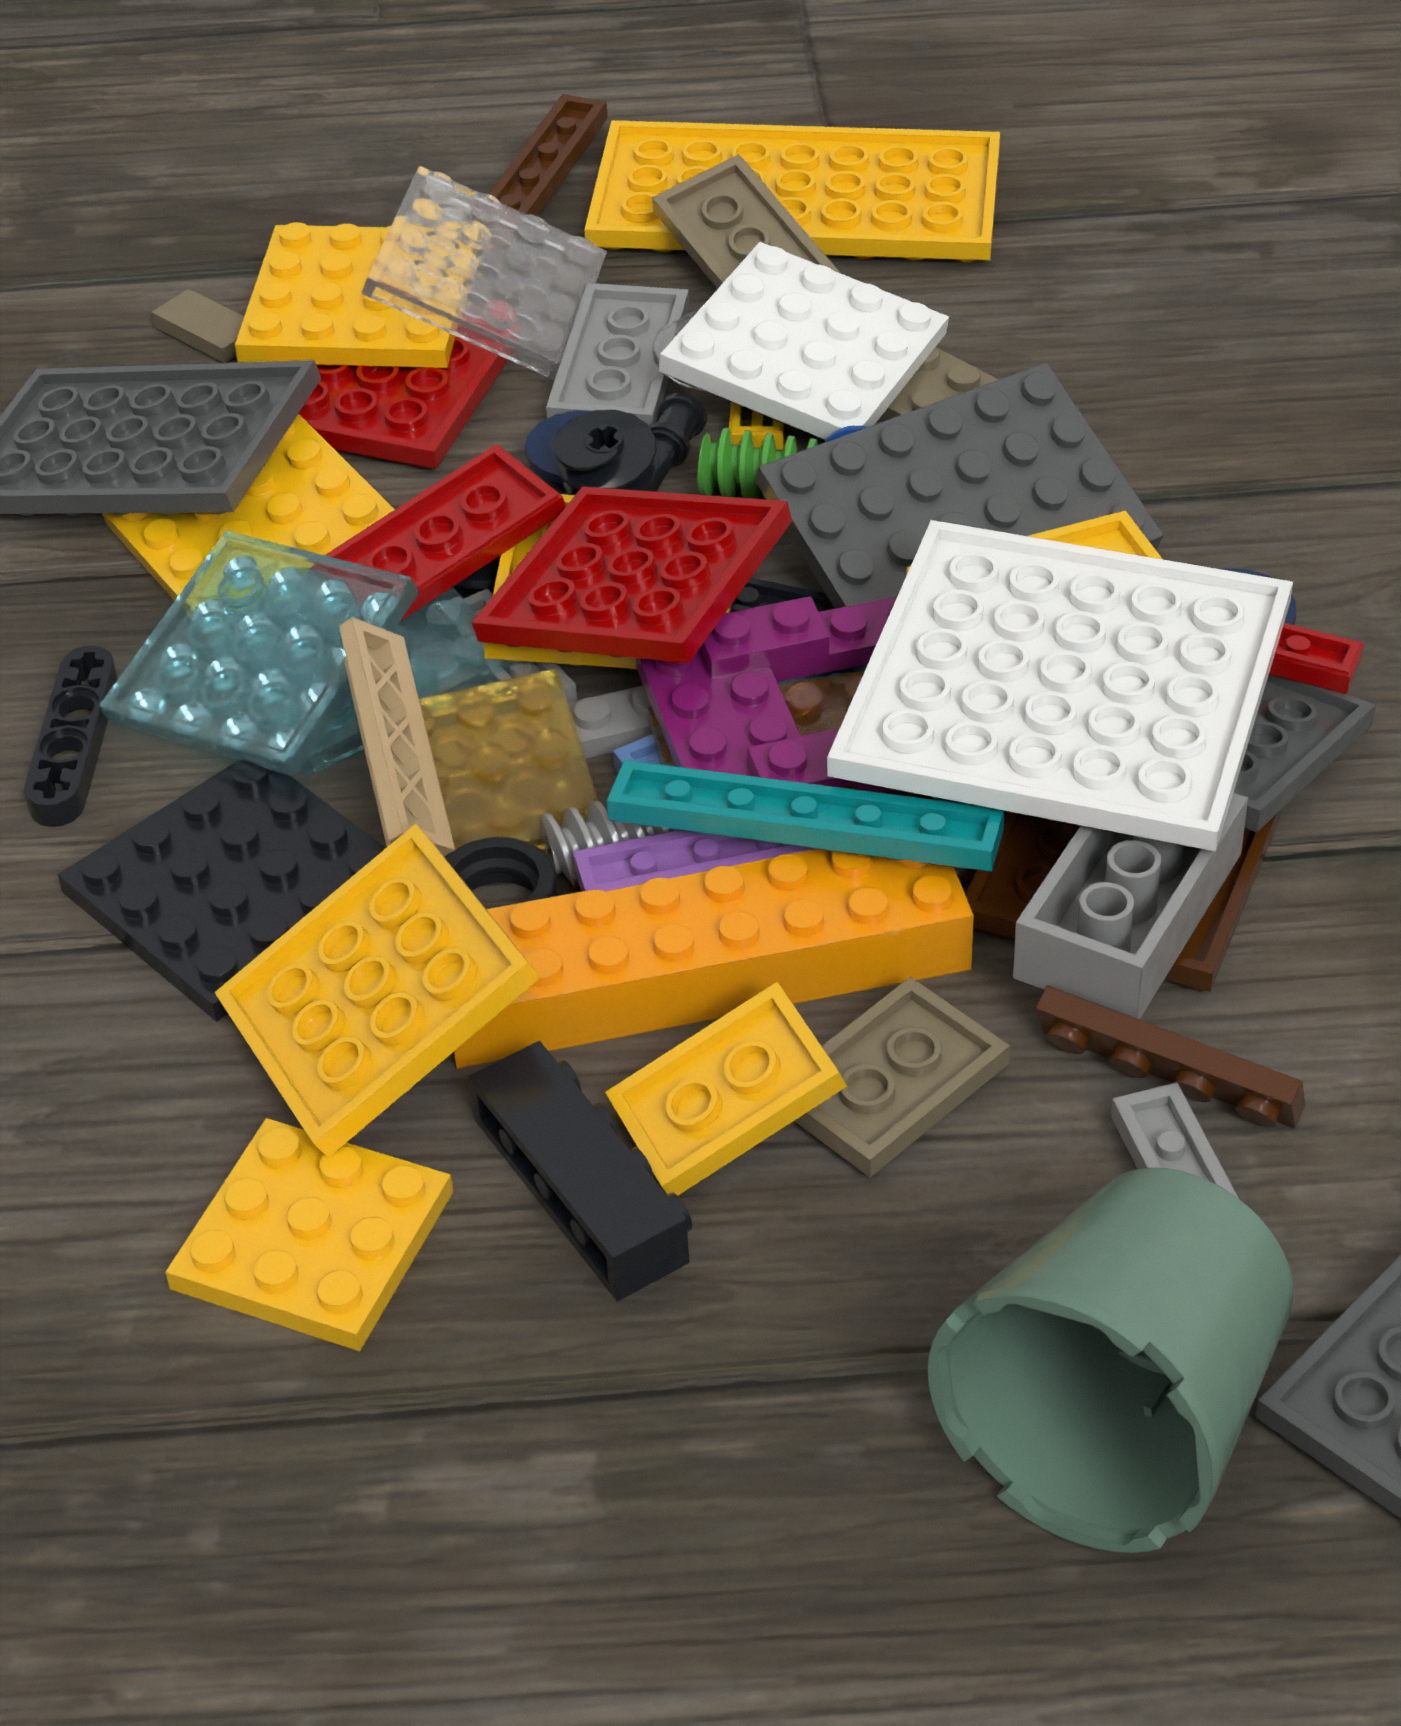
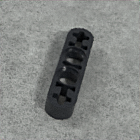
M86 646L75 649L68 653L60 664L24 785V793L30 815L35 822L42 826L56 827L66 825L77 819L85 808L118 687V677L113 656L102 647ZM88 679L89 686L82 685L81 681ZM89 709L92 711L89 715L81 718L66 719L64 717L75 710ZM74 749L81 751L77 756L66 760H54L52 758L57 753L65 750ZM55 783L62 784L63 790L56 793Z

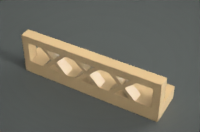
M351 617L339 626L346 655L344 664L386 846L388 847L416 823L445 857L453 852L455 847L404 637Z

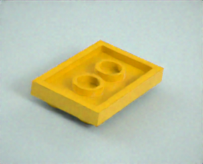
M775 982L605 1093L637 1147L647 1158L655 1177L666 1194L674 1192L680 1195L846 1088L847 1085L779 983Z

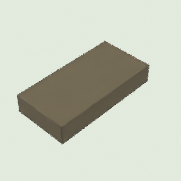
M189 288L151 312L154 327L223 363H228L237 357L235 343L244 319L243 315Z

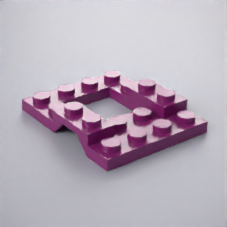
M811 596L724 614L689 663H667L661 660L636 658V668L674 765L684 768L832 787L853 785L863 791L901 796L917 794L829 777L827 774V756L840 728L800 736L777 683L868 664L897 596L818 612Z

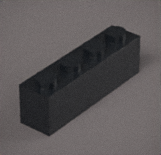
M537 1041L469 1075L474 1120L617 1302L689 1264L688 1232L692 1230V1220L685 1204L674 1192L666 1194L654 1180L652 1168L641 1150L637 1147L629 1149L620 1139L614 1121L607 1109L601 1103L592 1105L582 1093L579 1080L568 1062L565 1060L557 1062L544 1045Z

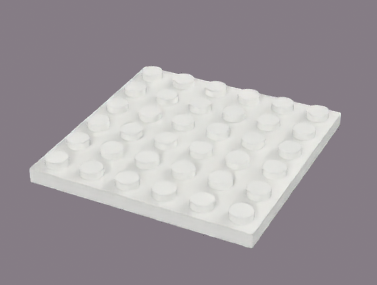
M931 520L827 756V774L829 777L1216 851L1291 602L1293 582Z

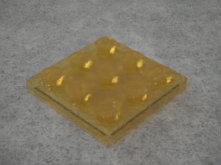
M557 669L419 699L455 850L468 842L488 837L517 838L534 844L540 850L544 849L539 817L544 813H550L562 828L564 810L572 806L578 810L586 822L588 805L592 801H598V797Z

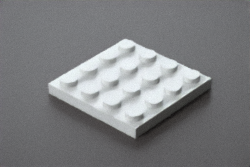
M759 242L661 352L659 372L826 440L834 431L846 426L863 425L870 427L875 425L945 336L949 316L931 310L923 304L911 302L883 291L875 285L863 283L835 272L827 266L818 265L787 253L779 247Z

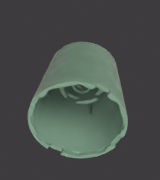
M1141 1168L1123 1173L1103 1186L957 1307L940 1327L932 1342L928 1359V1385L939 1422L961 1459L965 1462L974 1456L1003 1486L997 1497L1032 1523L1061 1538L1099 1550L1136 1553L1160 1549L1167 1538L1180 1534L1185 1530L1190 1533L1198 1525L1213 1501L1292 1310L1294 1287L1288 1261L1277 1239L1260 1217L1240 1199L1217 1184L1197 1175L1169 1168Z

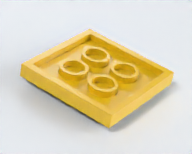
M266 1118L166 1270L170 1290L360 1352L452 1196L451 1174L350 1143H345L335 1153L327 1157L312 1143L304 1129Z

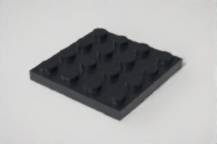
M255 749L58 874L61 890L67 897L217 1022L228 1015L214 992L374 859L385 847Z

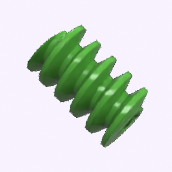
M724 427L717 442H711L710 434L706 433L702 440L698 461L697 480L701 495L713 496L719 488L723 497H737L741 490L743 498L759 499L762 491L755 481L758 467L798 453L795 436H788L782 451L776 450L773 433L766 434L760 448L754 447L753 435L750 430H745L739 445H733L730 428ZM811 438L806 449L817 446V439Z

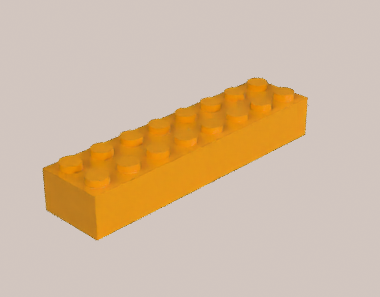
M820 848L793 854H782L777 857L734 866H718L709 871L670 879L653 878L644 884L611 891L589 890L490 908L487 911L541 978L469 1038L461 1047L456 1049L453 1055L456 1068L459 1069L499 1061L537 1041H540L548 1051L719 1019L775 982L779 983L792 1004L900 984L910 976L915 980L968 971L972 969L974 915L954 866L895 860L887 857L829 851Z

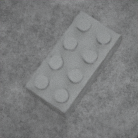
M1233 793L1216 851L1081 825L1016 921L1013 978L1043 990L1048 985L1140 1020L1241 855L1248 797Z

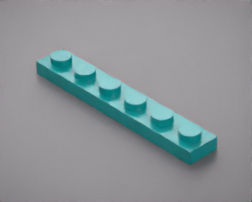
M630 760L623 761L607 798L608 820L984 871H992L1004 830V810L979 805Z

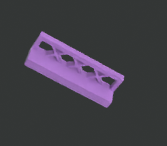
M677 830L573 851V859L581 892L589 890L611 891L644 884L653 878L670 879L709 871L718 866H734L773 858L782 854H793L817 848Z

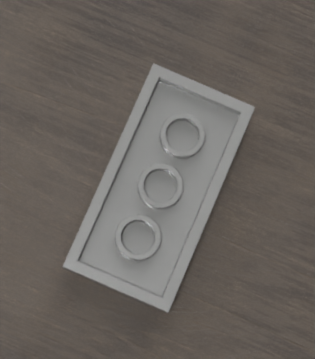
M586 283L546 405L547 419L556 414L575 410L615 409L634 414L646 422L648 426L657 422L660 406L663 402L670 377L659 372L660 354L684 328L689 310V289Z

